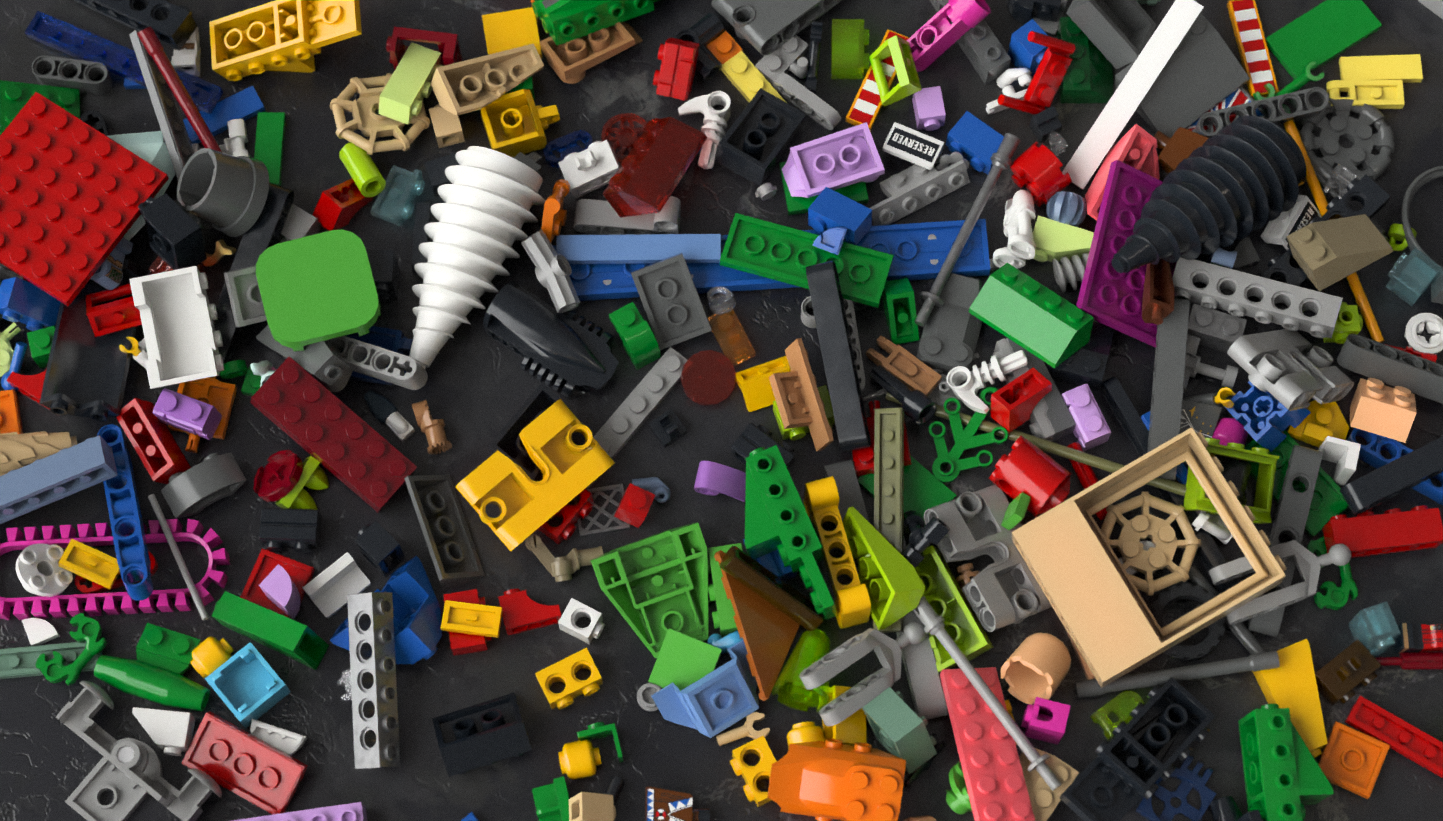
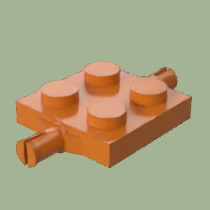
M216 376L179 383L177 393L210 404L222 415L212 438L224 440L237 391L236 385L221 382L216 379ZM168 425L172 431L188 434L189 439L185 450L197 453L199 441L202 437Z

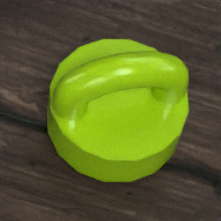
M1390 225L1387 234L1390 237L1389 244L1394 251L1406 249L1408 244L1403 225ZM1411 228L1413 235L1416 238L1417 232L1413 228ZM1396 240L1401 241L1402 243L1396 244Z

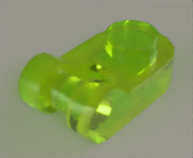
M1124 691L1101 707L1090 718L1095 724L1099 723L1104 730L1103 734L1109 740L1114 737L1112 732L1123 720L1128 724L1132 719L1129 714L1140 702L1143 703V700L1136 692ZM1112 711L1119 718L1114 724L1107 716Z

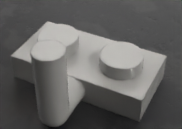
M795 35L772 53L765 55L755 67L772 85L781 73L787 74L788 71H791L800 79H804L807 76L808 60L802 56L809 50V45Z

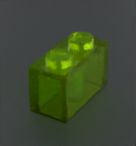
M832 19L831 79H863L864 69H869V53H864V45H869V29H864V19Z

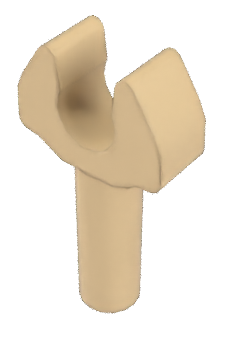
M752 712L746 716L747 720L743 726L716 735L719 746L744 737H750L755 740L764 735L766 738L770 733V728H764L760 731H756L753 728L755 722L765 719V714Z

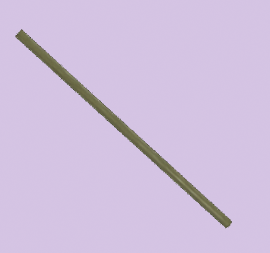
M887 392L886 400L901 404ZM935 404L937 409L934 415L949 420L944 407ZM959 412L962 424L967 426L972 416ZM984 420L978 430L989 433L995 427L1002 426ZM1017 430L1008 432L1009 440L1016 441L1022 435L1043 451L1110 473H1114L1125 466ZM1002 431L995 433L996 436L1005 437ZM1155 478L1147 483V485L1184 497L1186 494V485L1172 480Z

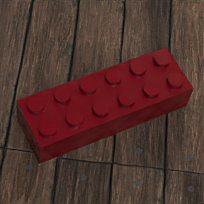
M288 357L251 397L250 403L312 457L320 461L326 469L377 513L405 483L404 478L411 476L417 468L416 465L291 357Z

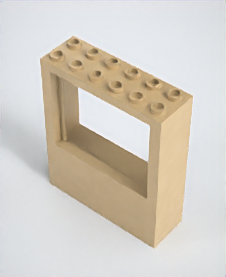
M1192 427L1012 532V542L1101 688L1278 586L1286 576L1283 572L1286 570V566L1279 555L1273 556L1268 548L1271 545L1268 537L1263 530L1257 531L1252 523L1255 518L1247 505L1242 507L1237 499L1239 492L1231 480L1228 482L1221 474L1224 471L1222 464L1216 456L1211 458L1206 450L1208 443L1200 431L1196 433ZM1186 461L1256 573L1161 628L1092 515Z

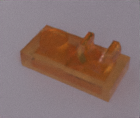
M732 306L707 317L710 327L731 367L756 356V352Z

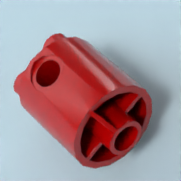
M1022 435L1011 447L1013 450L1009 455L1004 454L995 465L996 469L989 477L993 484L1001 488L1012 499H1015L1022 492L1030 496L1031 500L1027 510L1035 517L1061 504L1070 494L1071 473Z

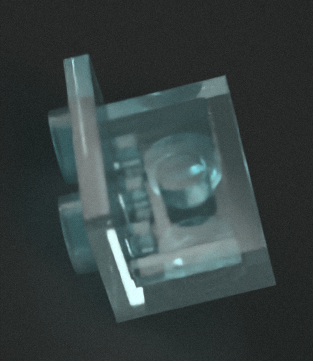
M393 165L385 180L386 186L379 193L371 209V214L402 227L404 220L409 219L414 209L413 202L416 195L420 196L422 194L425 181L420 170L415 169L413 173Z

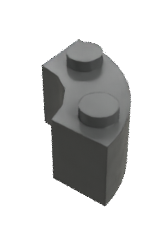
M213 453L207 456L204 462L193 466L185 472H178L168 479L169 483L161 492L177 519L197 515L210 504L222 498L232 496L243 485L246 478L232 453L222 455Z

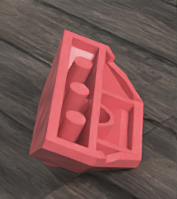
M1134 125L1108 151L1085 195L1087 214L1096 221L1111 162L1119 160L1158 180L1160 179L1159 160L1156 148H1158L1157 139L1139 125Z

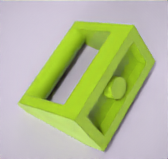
M897 35L887 39L869 56L883 106L895 103L922 90L910 45L906 40ZM892 56L899 81L891 91H889L881 60Z

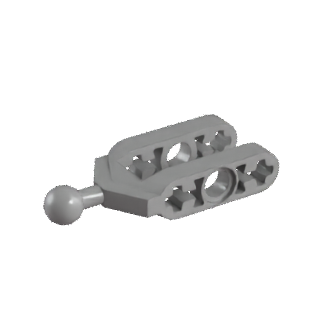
M1295 540L1270 547L1269 550L1273 556L1279 555L1282 561L1294 559L1303 582L1255 598L1226 615L1229 624L1233 625L1315 595L1321 567L1332 563L1337 566L1346 565L1351 560V550L1345 544H1335L1330 548L1329 553L1317 557ZM1245 556L1209 570L1214 585L1255 572Z
M912 622L904 627L903 634L895 640L876 629L869 628L865 632L850 638L800 673L799 677L805 688L814 689L830 680L873 649L883 667L821 708L819 714L826 726L830 727L842 722L887 688H891L894 682L901 678V649L908 644H919L925 639L926 632L920 623Z

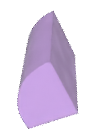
M278 564L259 586L271 602L291 619H294L300 608V594L289 574Z

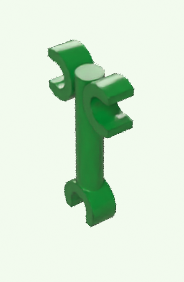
M1312 61L1304 66L1303 73L1276 94L1273 85L1267 83L1264 85L1268 91L1267 97H1262L1258 91L1253 93V97L1258 101L1296 92L1308 82L1321 80L1325 74L1321 72L1313 76L1310 70L1316 62ZM1282 104L1283 110L1290 114V108Z

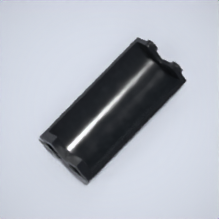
M126 259L122 267L123 278L118 286L129 284V279L147 276L148 271L130 259ZM91 279L69 307L60 302L40 404L50 408V411L56 415L69 414L103 422L107 418L120 416L132 353H123L119 345H123L127 350L132 348V342L126 337L135 338L137 326L95 337L87 316L86 295L107 289ZM131 294V295H127V296H123V297H120V298L112 299V300H109V301L97 303V304H95V306L102 305V304H106V303H109V302L117 301V300L124 299V298H128V297H132V294Z

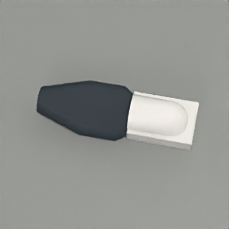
M369 390L364 395L371 413L381 423L386 424L402 442L415 432L414 428L402 417L397 407L388 398L372 390Z

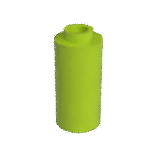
M351 142L344 145L339 153V157L361 194L365 197H374L381 193L386 186V181L370 155L367 154V151Z

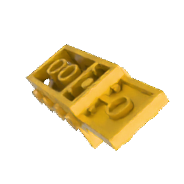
M275 0L210 21L212 70L229 81H239L242 77L251 74H261L265 71L314 72V55L321 53V47L362 34L359 0Z

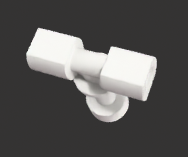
M244 119L228 121L229 138L224 139V144L219 145L222 152L235 157H250L248 150H245V143L248 142ZM198 143L191 144L194 153L202 149Z

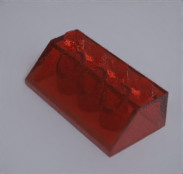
M672 117L650 120L645 126L646 129L640 138L634 142L632 150L623 159L621 167L609 180V185L603 192L604 197L619 217L660 212L706 141L707 136L705 133Z

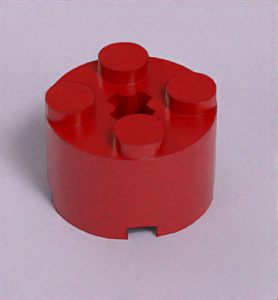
M1038 142L1031 145L1010 166L1014 173L1011 176L1012 180L1020 188L1025 186L1031 192L1034 203L1039 207L1043 203L1047 204L1056 192L1062 191L1072 182L1068 172L1065 175L1061 172L1060 168L1063 164L1045 145L1042 144L1039 147Z

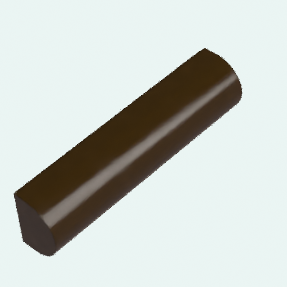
M732 546L724 555L720 563L722 570L805 629L812 632L823 622L822 613L817 614L812 600L741 549Z

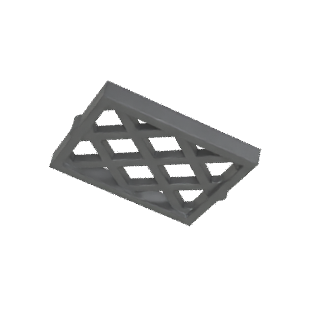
M623 483L586 489L590 493H595L592 496L593 502L591 504L599 511L594 518L589 515L586 517L591 522L585 529L581 526L580 519L582 517L578 519L580 536L630 528V524L623 523L613 517L615 512L611 515L604 510L610 502L618 507L619 503L613 497L618 491L623 496ZM614 490L610 496L602 491ZM598 495L607 499L602 507L594 503ZM578 496L574 498L575 505L578 503ZM601 513L610 518L605 526L596 521ZM612 521H615L616 523H618V524L620 525V526L609 527V525L612 523ZM593 524L601 528L589 531Z

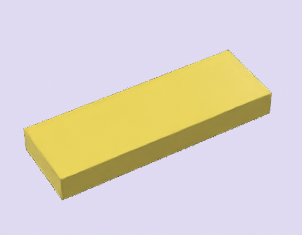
M1420 54L1340 57L1339 59L1341 80H1403V83H1416L1423 80Z

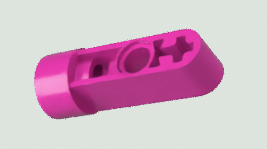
M949 0L939 12L915 32L907 42L910 45L916 70H925L970 28H974L991 13V9L985 0ZM935 35V40H934L933 43L931 44V40H932L933 36Z

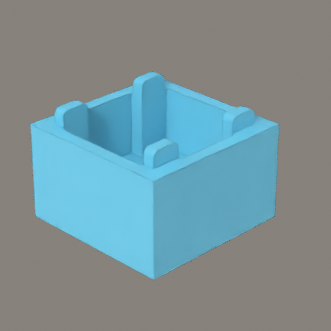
M251 642L205 678L245 728L251 725L252 719L257 720L291 692Z

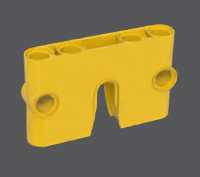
M561 399L552 404L518 434L531 460L543 474L541 481L536 482L530 479L519 465L497 450L455 486L479 514L481 521L493 530L510 551L514 550L615 464L613 459L592 436L590 428L583 425ZM579 432L583 434L585 444L576 445L573 443L572 433ZM489 504L498 506L500 509L499 517H489L485 511L486 506Z

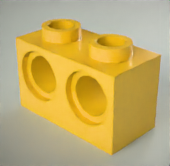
M587 648L535 673L552 709L556 707L559 709L566 708L574 702V698L582 694L584 696L592 695L603 684L602 677ZM581 669H588L591 672V676L587 680L582 681L575 677L576 673ZM554 682H563L566 685L561 693L550 691V687Z
M763 735L732 750L734 759L730 760L736 776L742 774L747 784L743 786V790L749 802L755 801L757 807L772 801L767 798L768 792L758 790L756 784L761 779L770 781L771 766L777 762ZM747 754H756L760 759L759 763L755 766L745 764L743 759Z

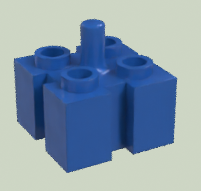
M1249 381L1248 383L1251 388L1245 394L1239 391L1231 399L1234 406L1226 409L1238 422L1244 425L1243 428L1257 443L1272 452L1287 437L1283 431L1289 425L1296 428L1311 412L1307 407L1289 411L1269 392L1258 389Z

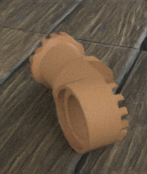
M427 400L413 403L412 408L418 427L421 428V432L425 433L429 445L427 448L428 453L437 454L439 452L440 454L441 450L446 452V450L451 449L452 444L447 440L444 430L445 421L443 419L433 420L431 418Z

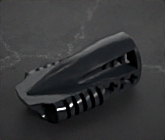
M514 281L507 283L499 291L485 314L483 320L484 331L492 339L523 358L521 369L524 371L529 370V374L533 377L537 375V379L541 382L546 379L545 384L552 387L554 385L553 390L556 392L562 390L561 395L569 400L586 394L591 389L601 390L612 379L619 365V361L612 355V343L614 341L612 334L607 331L602 334L603 329L597 326L594 328L595 324L592 321L586 323L587 318L584 316L578 318L579 313L574 310L557 313L555 308L520 287Z

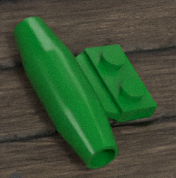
M147 623L136 646L137 660L101 655L94 668V677L124 693L168 707L203 711L210 696V689L182 675L188 669H191L192 651L201 643V640Z

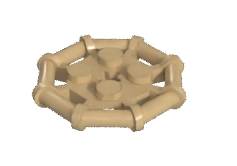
M387 73L385 76L368 78L354 77L350 79V83L339 96L330 102V109L334 114L338 138L348 140L367 151L368 155L393 150L407 151L410 149L411 143L430 124L424 103H422L419 115H414L411 119L410 124L414 125L405 135L402 133L405 123L375 114L376 110L379 109L380 94L392 76L390 73ZM355 93L360 94V97L357 101L356 99L354 101H349ZM344 111L352 112L353 120L346 123ZM359 129L364 136L370 138L367 140L353 131ZM394 136L395 138L394 140L376 142L378 137Z
M1142 491L1141 495L1116 505H1109L1106 508L1107 514L1102 524L1101 532L1111 548H1117L1118 552L1121 553L1124 562L1122 566L1125 571L1127 568H1131L1145 574V580L1128 574L1135 587L1145 592L1147 596H1153L1154 592L1181 581L1186 582L1189 579L1188 574L1197 549L1201 546V540L1197 538L1184 512L1185 507L1183 505H1175L1150 495L1148 491ZM1149 506L1170 514V516L1166 520L1149 514ZM1141 507L1142 515L1135 516L1130 520H1127L1122 515ZM1175 519L1185 540H1177L1175 530L1170 526ZM1115 522L1122 526L1118 540H1111L1109 538ZM1146 537L1152 539L1155 547H1150L1148 551L1144 550L1140 539H1146ZM1176 548H1185L1180 565L1177 566L1172 561ZM1167 568L1171 572V574L1153 580L1152 573L1159 569Z

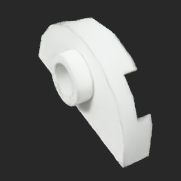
M254 719L251 721L250 732L253 736L289 756L301 749L307 739L306 736Z

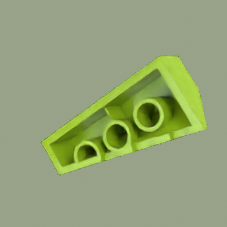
M931 545L923 552L925 558L915 568L925 585L922 597L925 596L937 615L945 619L944 629L970 661L993 648V645L970 607L938 548ZM929 633V640L936 659L935 663L938 673H941L943 669H951L958 666L938 638Z

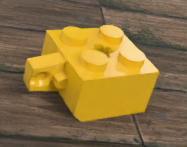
M528 89L504 94L480 110L492 150L510 157H515L519 152L526 154L546 148L547 142L544 130L549 128V124L560 121L557 106L552 105L543 108L542 105L535 106L531 91Z

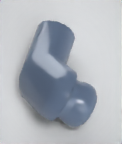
M658 477L632 479L633 485L655 494L654 499L659 503L669 500L671 491Z

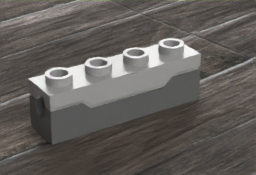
M1009 338L997 341L993 355L996 354L998 359L1020 350L1024 351L1028 359L1026 366L1006 374V384L1031 368H1035L1052 383V391L1038 402L1030 415L1029 420L1031 424L1029 426L1032 435L1048 441H1056L1072 434L1076 423L1044 362Z

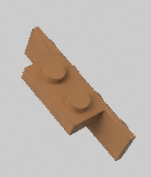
M797 338L785 349L791 371L773 373L769 377V381L784 429L808 426L816 452H819L834 441L833 431L825 414L824 402L818 392L816 377L812 373L808 360V352L804 347L802 338Z

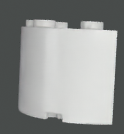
M197 266L129 279L134 306L139 309L149 358V361H145L150 389L219 376L220 371L224 370L222 355L219 354L218 347L223 346L220 330L215 331L213 320H217L218 316L215 304H210L206 289L209 287L206 273H200Z

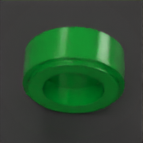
M235 360L224 363V370L220 371L221 378L232 379L245 375L248 371L246 361Z

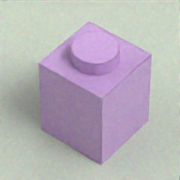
M941 87L922 88V90L914 93L912 103L917 129L933 131L944 126L946 113Z

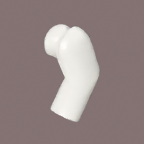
M1009 68L997 78L996 82L1002 89L1016 80L1019 81L1020 86H1028L1033 79L1031 76L1032 72L1027 68Z

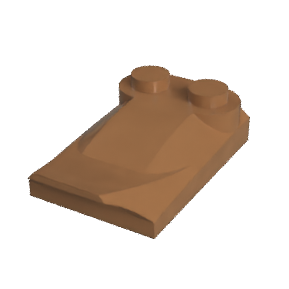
M618 22L613 26L600 29L558 46L550 36L540 41V46L548 64L558 77L565 83L575 84L583 80L586 74L585 70L643 42V40L628 23Z

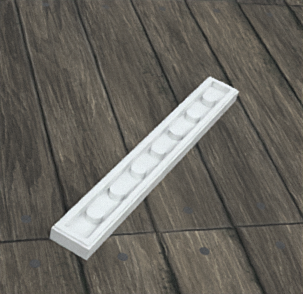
M1175 0L1062 171L1063 175L1067 172L1069 173L1073 184L1082 190L1085 188L1202 11V5L1194 0Z

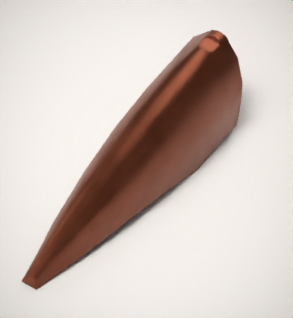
M1163 259L1159 260L1157 265L1147 264L1142 300L1143 321L1159 325L1174 310V284L1170 264Z

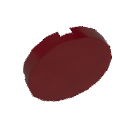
M281 450L274 453L267 459L269 463L257 470L253 489L261 499L267 502L277 501L285 497L298 483L303 472V462L297 454L290 450Z

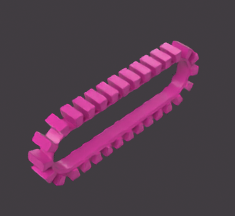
M167 519V524L175 542H195L203 546L208 553L209 565L207 572L195 584L202 603L206 606L215 600L206 590L210 583L213 582L224 589L229 579L224 572L216 571V565H230L229 554L225 548L212 552V549L223 543V541L212 528L208 530L203 538L199 537L204 529L200 521L188 519L187 531L182 532L183 525L178 519ZM148 520L151 534H146L147 526L143 522L147 543L168 542L158 520ZM95 523L98 537H93L95 530L90 524H77L80 538H76L77 531L72 525H59L62 539H58L59 531L54 526H42L44 540H40L42 533L36 526L24 527L26 541H23L24 534L18 527L6 528L9 542L0 543V556L13 550H24L30 545L39 543L56 544L61 548H67L71 539L87 546L114 545L113 536H111L112 529L107 523ZM188 588L153 590L147 599L140 601L139 608L143 613H156L153 599H158L157 607L161 612H174L171 598H176L175 607L179 611H191L189 601L191 593ZM127 592L56 595L52 597H0V619L5 620L10 618L11 607H14L13 615L19 620L31 618L29 606H32L31 614L35 618L49 619L47 605H50L49 613L54 618H67L64 604H68L67 612L72 617L79 613L84 614L82 603H86L85 611L90 616H102L100 602H104L103 610L108 615H120L118 601H122L121 609L125 614H138L136 601L130 598Z

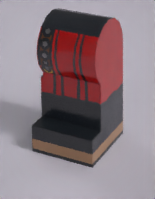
M1400 623L1393 629L1396 654L1443 651V624Z

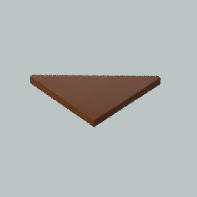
M722 550L714 555L715 561H718L719 565L726 554ZM721 569L723 574L721 578L727 598L731 599L735 612L733 617L740 638L743 637L748 653L746 658L752 677L755 676L760 690V693H758L760 700L765 701L771 694L800 624Z

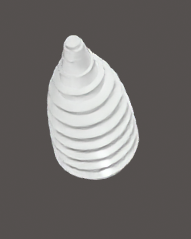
M470 146L467 150H461L455 154L456 160L460 165L449 166L445 169V175L452 184H444L437 189L438 194L445 203H437L430 208L431 213L439 222L427 223L424 226L425 232L433 242L421 243L418 246L419 251L428 261L427 263H417L414 266L416 273L423 279V284H417L412 287L413 292L420 298L419 306L412 309L413 313L417 316L415 329L412 330L414 337L409 357L413 358L424 369L430 367L449 338H454L452 334L461 323L470 324L466 316L473 308L486 309L479 300L484 292H499L491 283L492 279L496 275H510L502 263L505 258H520L519 254L511 246L515 240L523 241L528 238L521 230L524 223L538 222V219L530 212L532 205H544L545 199L538 194L543 183L542 177L526 164L492 149Z

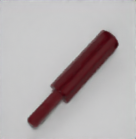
M1443 652L1400 653V657H1374L1381 666H1400L1402 670L1443 669Z

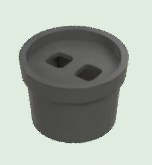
M202 148L189 158L181 172L177 186V200L182 204L185 211L211 223L216 230L230 237L240 236L254 225L264 208L269 190L267 167L258 159L246 156L235 157L213 149Z

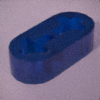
M579 130L550 141L544 148L546 162L552 167H559L558 162L564 160L568 154L579 153L588 149V146L593 143L592 136L586 131ZM581 139L583 143L585 142V148L577 145V140ZM557 149L561 157L556 158L552 155V150Z

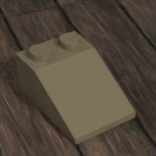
M1366 214L1310 223L1286 236L1293 258L1318 291L1393 252L1391 245Z

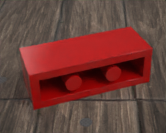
M134 398L121 409L120 416L116 418L152 480L168 484V479L178 472H185L191 467L165 423L160 422L158 417L152 413L154 404Z

